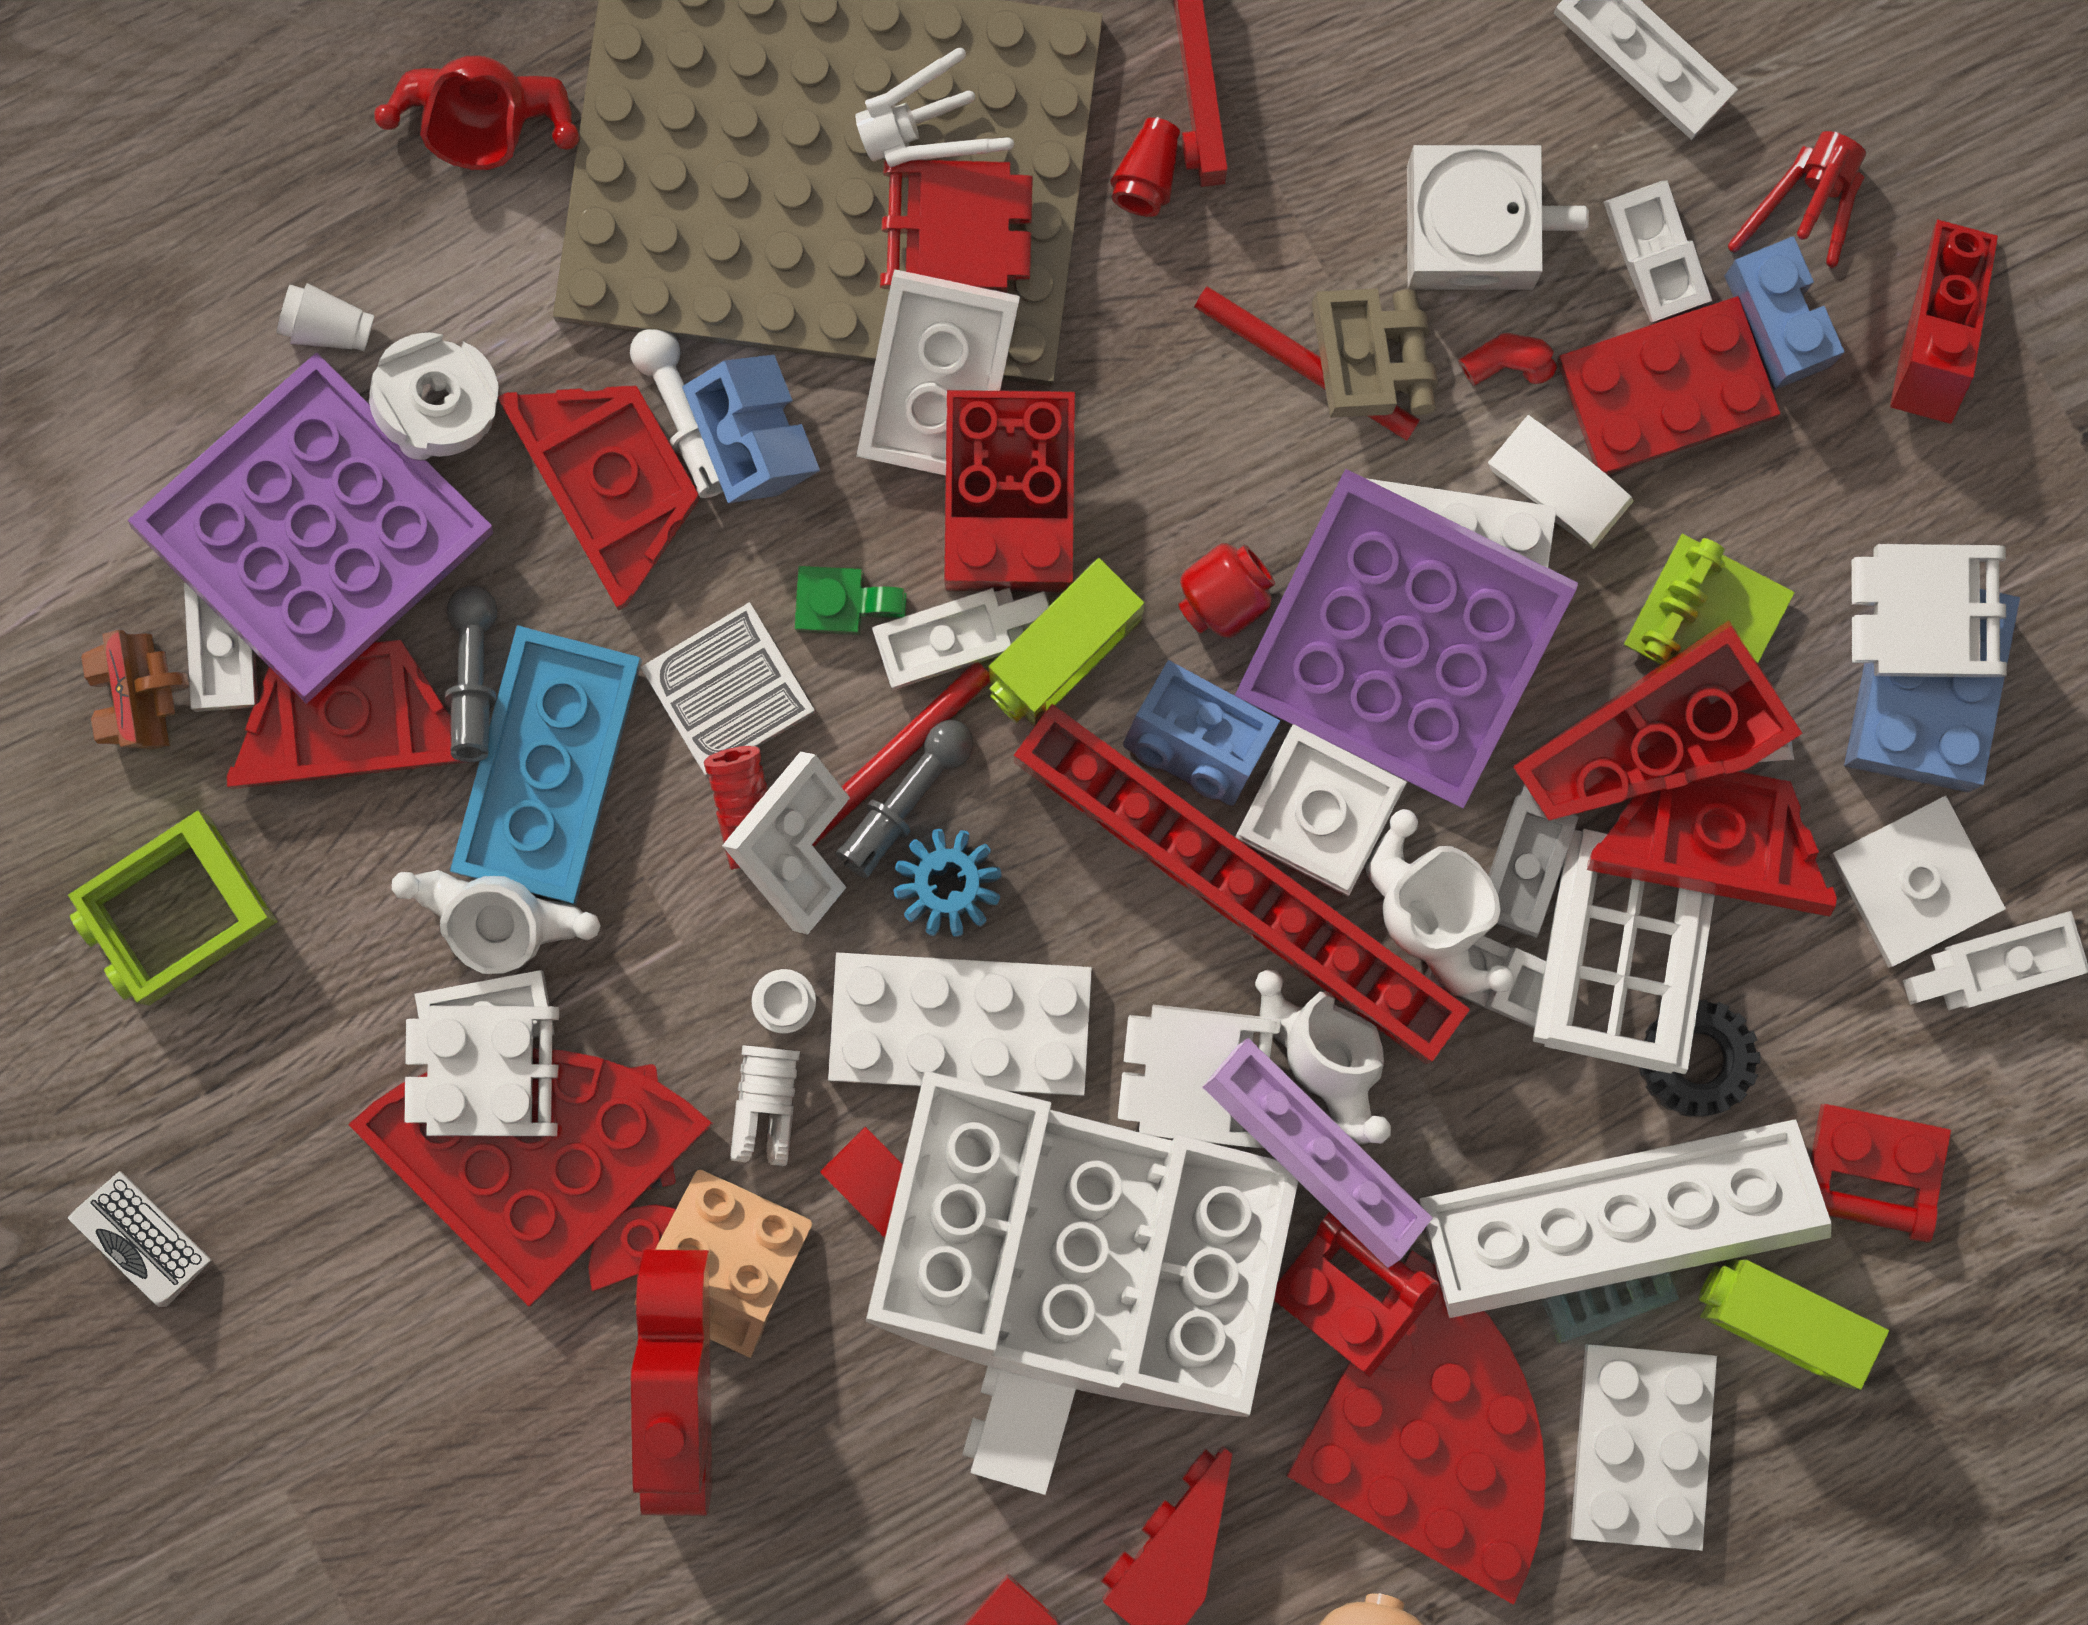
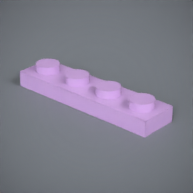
M1249 1038L1245 1039L1230 1053L1203 1085V1089L1387 1268L1401 1260L1433 1217Z

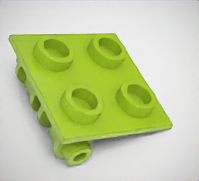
M1681 534L1623 645L1661 665L1730 620L1756 661L1759 662L1795 592L1723 555L1725 548L1718 543L1706 538H1702L1701 542H1698Z

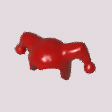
M464 56L448 62L442 69L421 68L405 72L388 103L379 105L375 110L376 124L381 129L394 130L400 124V115L413 106H424L420 136L425 147L437 158L453 166L470 170H490L505 165L513 157L525 120L534 117L545 116L554 123L555 129L552 132V138L558 148L564 150L572 149L580 140V134L576 126L572 124L571 105L567 91L559 79L545 76L516 77L504 64L485 56Z

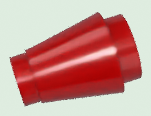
M1147 118L1142 129L1137 134L1110 180L1114 188L1111 198L1118 207L1135 215L1153 217L1159 214L1161 206L1170 202L1178 138L1180 136V129L1176 125L1160 118Z

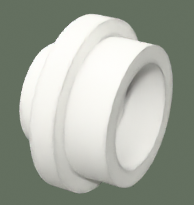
M780 969L766 974L759 980L752 995V1009L757 1020L765 1028L776 1033L787 1034L800 1030L811 1020L816 1008V995L812 985L803 975L793 970Z

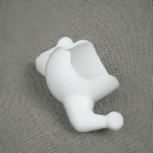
M1402 809L1397 811L1390 819L1391 829L1374 848L1365 865L1367 876L1385 897L1383 915L1390 937L1403 951L1424 960L1440 984L1455 996L1473 994L1487 989H1492L1495 992L1508 991L1514 982L1513 973L1509 967L1496 965L1489 971L1478 970L1472 964L1469 954L1470 946L1498 923L1501 911L1499 897L1490 877L1480 864L1467 853L1452 846H1438L1411 864L1405 862L1403 856L1404 841L1407 836H1410L1417 830L1418 819L1410 810Z
M436 870L417 875L411 872H400L392 879V891L398 898L411 899L413 897L421 906L428 908L441 917V935L449 944L452 952L466 966L482 974H504L515 970L536 956L541 944L572 939L575 936L584 940H590L598 935L601 927L596 915L588 912L583 913L580 908L571 903L546 901L536 898L523 884L505 876H483L466 882Z
M1267 969L1260 972L1255 982L1256 988L1262 994L1260 1017L1281 1020L1280 1032L1273 1033V1036L1287 1048L1288 1064L1297 1081L1309 1092L1323 1098L1332 1120L1358 1145L1370 1142L1382 1144L1391 1136V1125L1385 1117L1371 1115L1368 1100V1091L1381 1078L1384 1067L1383 1047L1376 1027L1360 1016L1334 1004L1335 998L1329 992H1319L1303 1008L1298 1007L1285 1000L1280 991L1284 980L1277 971Z

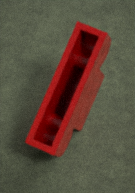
M644 1249L637 1278L636 1322L638 1342L631 1369L633 1493H640L641 1515L707 1516L712 1493L709 1250Z

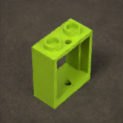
M1098 558L988 666L990 683L992 684L989 688L992 693L990 698L1015 723H1018L1025 717L1035 727L1051 704L1058 705L1142 621L1145 603Z
M199 810L68 894L77 909L76 912L70 915L76 930L90 947L99 943L112 963L104 968L105 974L112 986L125 1001L133 996L137 1003L148 1006L278 922L211 817ZM191 847L239 921L153 978H150L103 904Z
M1727 1260L1722 1268L1714 1266L1708 1274L1698 1297L1699 1301L1706 1304L1700 1318L1841 1387L1862 1389L1889 1332L1888 1329L1748 1260Z

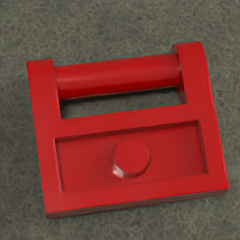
M1821 1104L1810 1162L1828 1215L1908 1232L1909 1239L1930 1243L1936 1227L1937 1203L1951 1129L1829 1104ZM1835 1172L1916 1189L1913 1207L1832 1191L1829 1185L1831 1173Z
M1329 1212L1320 1223L1316 1236L1277 1283L1274 1302L1370 1378L1435 1297L1439 1288V1282L1423 1270L1417 1273L1400 1260L1387 1268ZM1340 1247L1400 1293L1399 1299L1391 1309L1384 1306L1329 1262Z

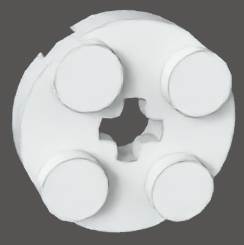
M429 332L402 338L385 350L379 360L377 369L373 373L369 393L370 410L380 430L392 442L398 444L406 456L416 460H425L431 456L441 457L458 454L477 444L492 427L499 389L497 377L491 364L479 350L464 341L462 347L452 342L442 341V334ZM430 384L435 391L446 389L449 395L445 397L442 405L428 404L421 399L423 394L422 386Z

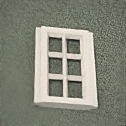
M1583 829V832L1574 830L1561 871L1533 1042L1545 1044L1544 1047L1660 1072L1686 1074L1690 1059L1715 895L1679 888L1674 923L1639 915L1645 881L1632 879L1627 913L1593 906L1598 872L1588 871L1587 863L1592 850L1598 843L1603 841L1607 834ZM1590 918L1625 925L1617 973L1582 966ZM1637 928L1672 935L1664 983L1630 976ZM1580 978L1615 986L1607 1033L1572 1026ZM1627 988L1662 996L1655 1043L1620 1036Z

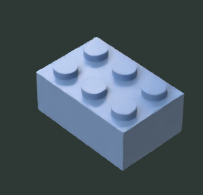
M1980 589V603H1986V590ZM1999 593V603L2006 604V618L2000 619V661L2008 663L2020 597ZM1980 620V661H1987L1986 620ZM1864 663L1844 766L1964 792H1970L1984 785L2005 677L1874 676V663Z

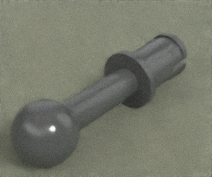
M473 585L458 589L452 594L447 604L448 620L451 626L459 632L458 685L449 688L445 692V703L451 708V756L456 760L464 762L481 761L488 757L490 709L496 704V693L491 688L484 686V633L496 621L497 604L490 592L482 587Z
M948 719L934 726L923 744V756L884 805L875 800H870L866 808L869 813L852 835L835 852L840 860L844 861L845 858L847 859L844 865L852 872L867 879L899 836L906 838L911 830L904 819L944 769L960 767L969 759L973 751V737L970 730L962 722Z

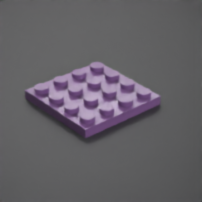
M317 352L128 519L131 529L306 704L493 534L492 525L426 460H416L406 456L401 451L400 446L392 442L380 430L373 418L370 405Z
M1345 469L1234 696L1464 808L1577 589L1578 582Z

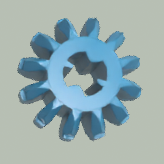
M935 829L932 832V839L936 851L929 854L923 844L917 839H914L909 844L912 853L921 861L919 866L907 861H898L896 863V872L902 876L914 878L915 883L902 884L895 887V898L908 899L919 896V900L908 907L904 916L909 922H913L928 909L931 912L926 923V933L928 935L935 936L940 929L942 917H949L950 930L953 937H961L963 935V926L959 915L966 912L978 927L986 923V917L983 912L974 905L976 900L988 905L999 904L1000 895L993 890L981 888L980 884L995 882L1001 879V869L999 867H988L977 870L976 867L991 854V849L987 844L978 846L969 856L964 854L970 838L967 831L960 830L956 836L954 848L946 849V839L943 830ZM948 867H954L960 870L957 874L958 880L960 882L966 880L963 892L951 891L947 900L940 899L935 896L938 893L937 885L930 886V879L933 874L944 876Z

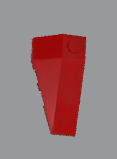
M1728 620L1518 762L1513 768L1547 819L1553 820L1619 803L1628 798L1663 789L1669 790L1701 779L1748 769L1803 733L1730 620Z

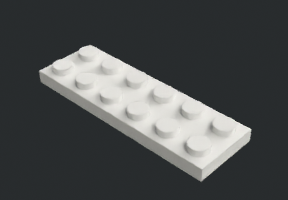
M1796 1119L1419 1198L1420 1206L1433 1217L1425 1227L1449 1318L1831 1238V1220Z

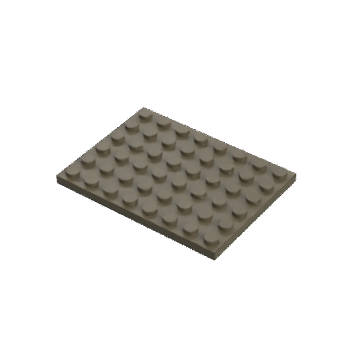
M598 0L579 131L580 140L577 145L553 311L554 320L556 322L640 332L644 329H657L672 333L675 337L875 363L890 291L880 288V274L887 272L888 233L882 232V217L888 216L889 177L883 175V162L886 158L874 162L869 158L859 134L855 115L867 110L866 100L887 93L939 58L946 56L957 48H963L966 56L962 61L895 105L907 103L910 110L913 111L965 91H972L975 94V100L972 103L916 124L919 139L909 142V146L1008 137L1014 140V147L1011 150L922 160L1010 162V175L1033 176L1032 223L1009 224V231L1031 232L1030 280H1008L1007 293L1020 296L1002 380L1054 386L1103 13L1005 0ZM902 178L901 216H907L908 178ZM900 234V271L906 272L907 234Z

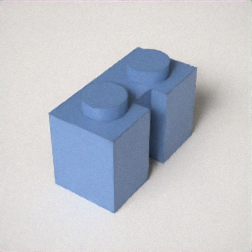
M1792 236L1736 259L1724 277L1733 297L1739 296L1761 361L1773 389H1779L1832 367L1842 356L1844 349L1825 306L1809 311L1803 296L1814 281L1795 237Z
M775 355L724 360L682 386L728 503L778 496L820 471L802 424L789 426L783 409L793 400Z

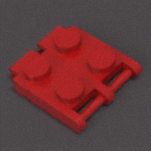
M885 160L883 162V175L889 177L888 216L882 217V232L888 233L887 272L880 274V288L890 290L894 270H900V234H907L906 272L1007 293L1008 280H1030L1031 232L1009 231V224L1032 223L1033 176L1010 175V162L912 160L890 168ZM902 178H908L907 216H901Z

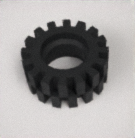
M1708 1000L1698 1001L1693 1034L1699 1033L1710 1036L1719 1044L1723 1053V1066L1715 1079L1705 1084H1696L1686 1080L1677 1072L1670 1074L1639 1067L1640 1075L1645 1076L1648 1084L1645 1086L1651 1096L1655 1095L1661 1101L1660 1105L1666 1109L1675 1110L1680 1113L1679 1115L1688 1117H1704L1719 1114L1729 1110L1736 1103H1740L1748 1095L1746 1092L1749 1087L1755 1084L1758 1074H1755L1756 1065L1760 1064V1052H1756L1754 1042L1758 1040L1754 1030L1749 1031L1744 1024L1747 1020L1740 1013L1734 1014L1728 1010L1730 1006L1720 1002L1711 1003ZM1659 1017L1645 1031L1647 1035L1644 1041L1655 1043Z

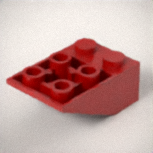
M947 390L944 567L946 591H985L991 588L994 591H1000L1010 588V591L1064 592L1073 583L1075 392Z

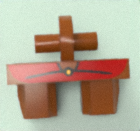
M123 630L102 634L104 644L83 653L81 656L84 678L88 681L89 685L94 687L110 685L113 699V707L96 710L93 713L91 722L94 740L97 744L120 745V747L158 749L170 746L165 717L175 714L172 693L189 688L188 673H169L166 652H155L152 634H127Z

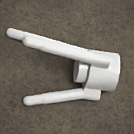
M957 48L946 56L939 58L887 93L865 101L867 110L856 113L855 116L863 145L873 162L886 158L887 164L891 168L912 160L984 154L1011 150L1014 147V140L1008 137L909 146V142L919 139L916 124L951 112L975 100L974 92L965 91L913 111L910 110L907 103L895 105L962 61L966 56L963 48Z

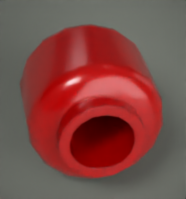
M1221 543L1184 571L1181 576L1180 585L1186 598L1178 606L1187 621L1200 634L1210 628L1221 637L1232 638L1268 611L1272 602L1269 589L1275 585V581L1264 563L1247 545L1244 544L1237 549L1227 543Z

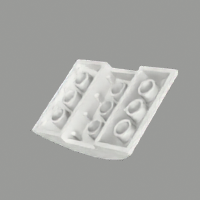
M925 1071L866 1322L933 1349L1047 1383L1151 1405L1248 1417L1254 1398L1298 1180L1275 1159L1181 1135H1176L1171 1141L1050 1110L1051 1102Z

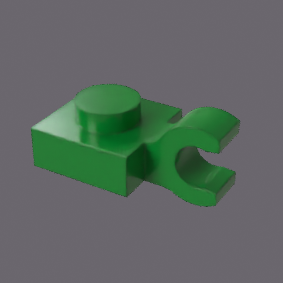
M798 566L794 629L797 632L860 635L861 616L889 619L905 617L907 593H904V588L899 587L863 588L864 572L862 569Z

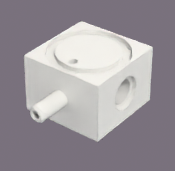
M1541 145L1413 146L1407 164L1408 289L1533 290L1542 273V231H1585L1588 228L1589 210L1586 206H1542Z

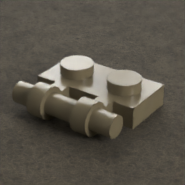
M1378 288L1316 292L1312 300V309L1330 418L1392 414L1397 405L1395 391L1399 390L1408 394L1412 414L1425 415L1436 410L1433 390L1438 386L1436 365L1428 362L1425 337L1430 333L1427 313L1419 308L1417 292L1415 290L1406 289L1392 295L1394 311H1382ZM1387 339L1400 342L1402 363H1390Z

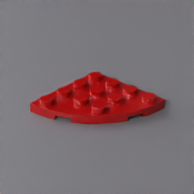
M533 1048V1064H539V1049ZM552 1050V1065H558V1078H552L551 1123H558L557 1136H428L427 1123L405 1122V1082L374 1101L348 1125L528 1307H531L714 1123L690 1102L660 1082L629 1067L596 1056L565 1050ZM426 1072V1073H424V1074H422V1075H420V1076H418V1077H427L428 1072ZM532 1078V1123H538L539 1078Z
M1410 1250L1403 1263L1416 1273L1421 1270L1425 1271L1439 1282V1288L1435 1297L1370 1378L1351 1362H1348L1286 1476L1514 1605L1529 1573L1539 1540L1544 1512L1546 1472L1543 1439L1536 1407L1525 1376L1509 1344L1485 1311L1449 1318L1435 1265L1413 1250ZM1390 1286L1381 1303L1388 1309H1391L1399 1299L1400 1293Z

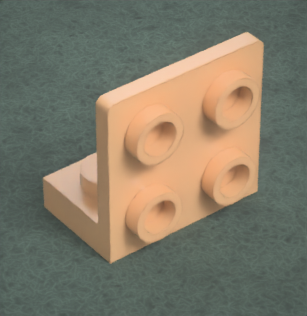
M697 1170L655 1250H709L710 1340L751 1358L761 1339L773 1304L810 1232L812 1222L804 1216L704 1170Z

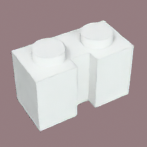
M988 1366L980 1393L992 1396L985 1421L973 1418L962 1454L974 1459L970 1473L1045 1495L1076 1389L1047 1383Z

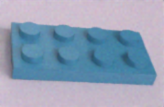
M517 625L489 726L488 757L479 762L450 872L473 879L483 876H505L523 884L532 894L576 905L641 667L642 659L640 657Z

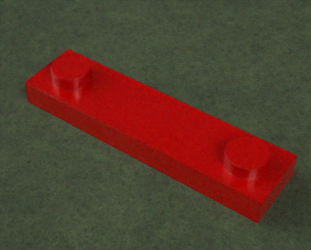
M1173 0L1192 131L1182 132L1186 170L1198 169L1200 187L1222 185L1226 182L1227 163L1203 0Z

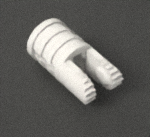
M743 1045L742 1055H744L740 1069L742 1076L738 1087L740 1094L739 1100H736L730 1159L731 1161L747 1162L752 1158L758 1112L770 1113L766 1144L768 1163L770 1165L786 1166L794 1110L792 1098L795 1095L796 1062L799 1061L800 1051Z

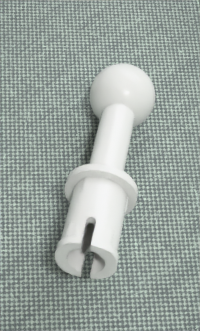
M657 329L641 330L631 343L630 356L632 363L642 374L654 378L678 430L670 439V445L674 451L681 452L697 486L699 496L701 498L716 496L722 493L723 489L682 386H684V383L676 368L680 359L679 342L672 333Z

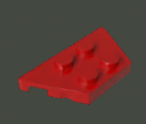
M637 385L606 387L598 391H585L581 388L556 390V393L519 395L518 392H507L498 396V400L616 608L619 611L627 607L700 500L698 492Z
M401 640L376 642L370 645L307 704L269 667L263 681L264 690L259 702L254 705L245 728L247 734L234 767H230L226 778L227 787L239 789L468 762L456 760L451 756V715L406 645Z
M1739 771L1701 779L1669 790L1663 789L1634 797L1620 814L1618 822L1607 836L1592 850L1587 863L1588 871L1828 917L1833 913L1837 901L1833 887H1826L1816 862L1819 851L1811 831L1801 821V806L1791 781Z

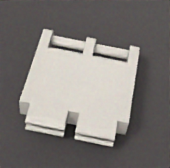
M1878 544L1874 547V557H1854L1852 559V605L1874 606V615H1854L1852 617V663H1874V676H2007V663L2000 661V619L2006 618V604L1999 603V562L2006 560V547L2000 545ZM1980 562H1986V603H1980ZM1980 620H1986L1987 661H1980Z
M1162 1005L1152 1006L1151 1017L1129 1015L1124 1062L1146 1064L1145 1074L1123 1072L1117 1119L1140 1122L1139 1133L1156 1137L1174 1138L1176 1135H1181L1209 1143L1264 1148L1247 1130H1243V1127L1202 1087L1240 1043L1247 1038L1253 1042L1254 1032H1260L1258 1048L1270 1058L1273 1033L1280 1032L1281 1020Z
M429 1006L428 1019H406L405 1064L428 1065L427 1077H405V1122L427 1123L428 1136H557L558 1123H551L552 1078H558V1065H552L553 1020H559V1007ZM533 1020H540L539 1064H533ZM532 1078H539L538 1123H532Z

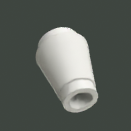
M306 283L305 289L289 285L276 333L291 337L290 344L350 350L353 348L365 352L374 315L362 312L363 310Z

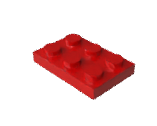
M1739 296L1559 355L1557 359L1592 462L1606 475L1777 419L1780 415Z

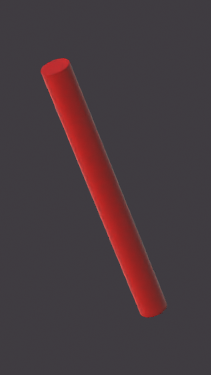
M1207 286L1194 305L1195 309L1325 389L1320 356ZM1396 405L1392 414L1368 416L1406 441L1411 437L1420 422L1419 418Z
M979 662L972 664L842 786L850 799L814 841L813 847L924 744L928 733L934 726L951 719L991 682L989 672Z

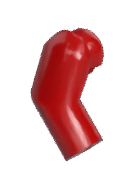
M1513 333L1500 334L1458 359L1464 375L1473 386L1478 385L1504 368L1523 371L1524 378L1529 380L1530 383L1542 384L1550 380L1557 369V365L1552 358L1554 351L1547 342L1540 338Z

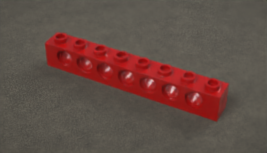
M1051 704L1013 755L1014 764L1320 988L1331 993L1334 998L1364 1020L1372 1023L1379 1031L1427 1065L1435 1059L1470 1011L1467 1006L1055 705Z

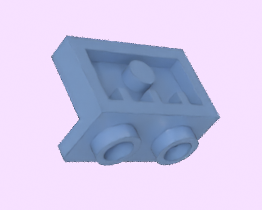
M1168 660L1137 712L1123 742V746L1125 749L1136 754L1146 765L1164 769L1191 784L1201 795L1211 799H1219L1228 805H1234L1280 720Z

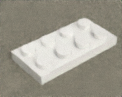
M836 953L828 1081L921 1087L925 1071H930L1008 1092L1084 1096L1092 967Z

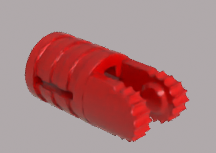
M739 746L725 749L710 755L703 762L706 773L710 774L709 782L712 791H714L715 806L718 808L716 815L723 844L768 791L767 783L764 781L763 767L760 764L762 760L760 749L756 746ZM725 850L729 868L731 870L740 868Z

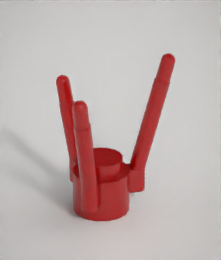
M1831 131L1822 132L1814 148L1802 146L1793 166L1729 242V251L1735 253L1740 250L1805 173L1807 174L1804 180L1805 184L1815 193L1797 231L1799 239L1805 240L1809 237L1828 197L1836 198L1842 192L1826 258L1828 267H1836L1839 262L1842 246L1844 245L1855 196L1865 178L1858 172L1866 156L1865 149L1855 140Z

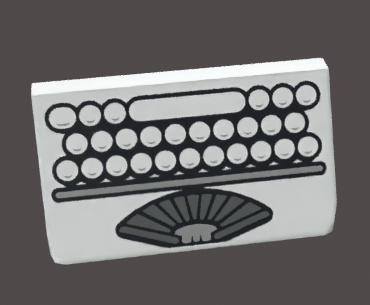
M121 1171L85 1200L68 1217L107 1258L159 1307H167L212 1261L202 1249Z

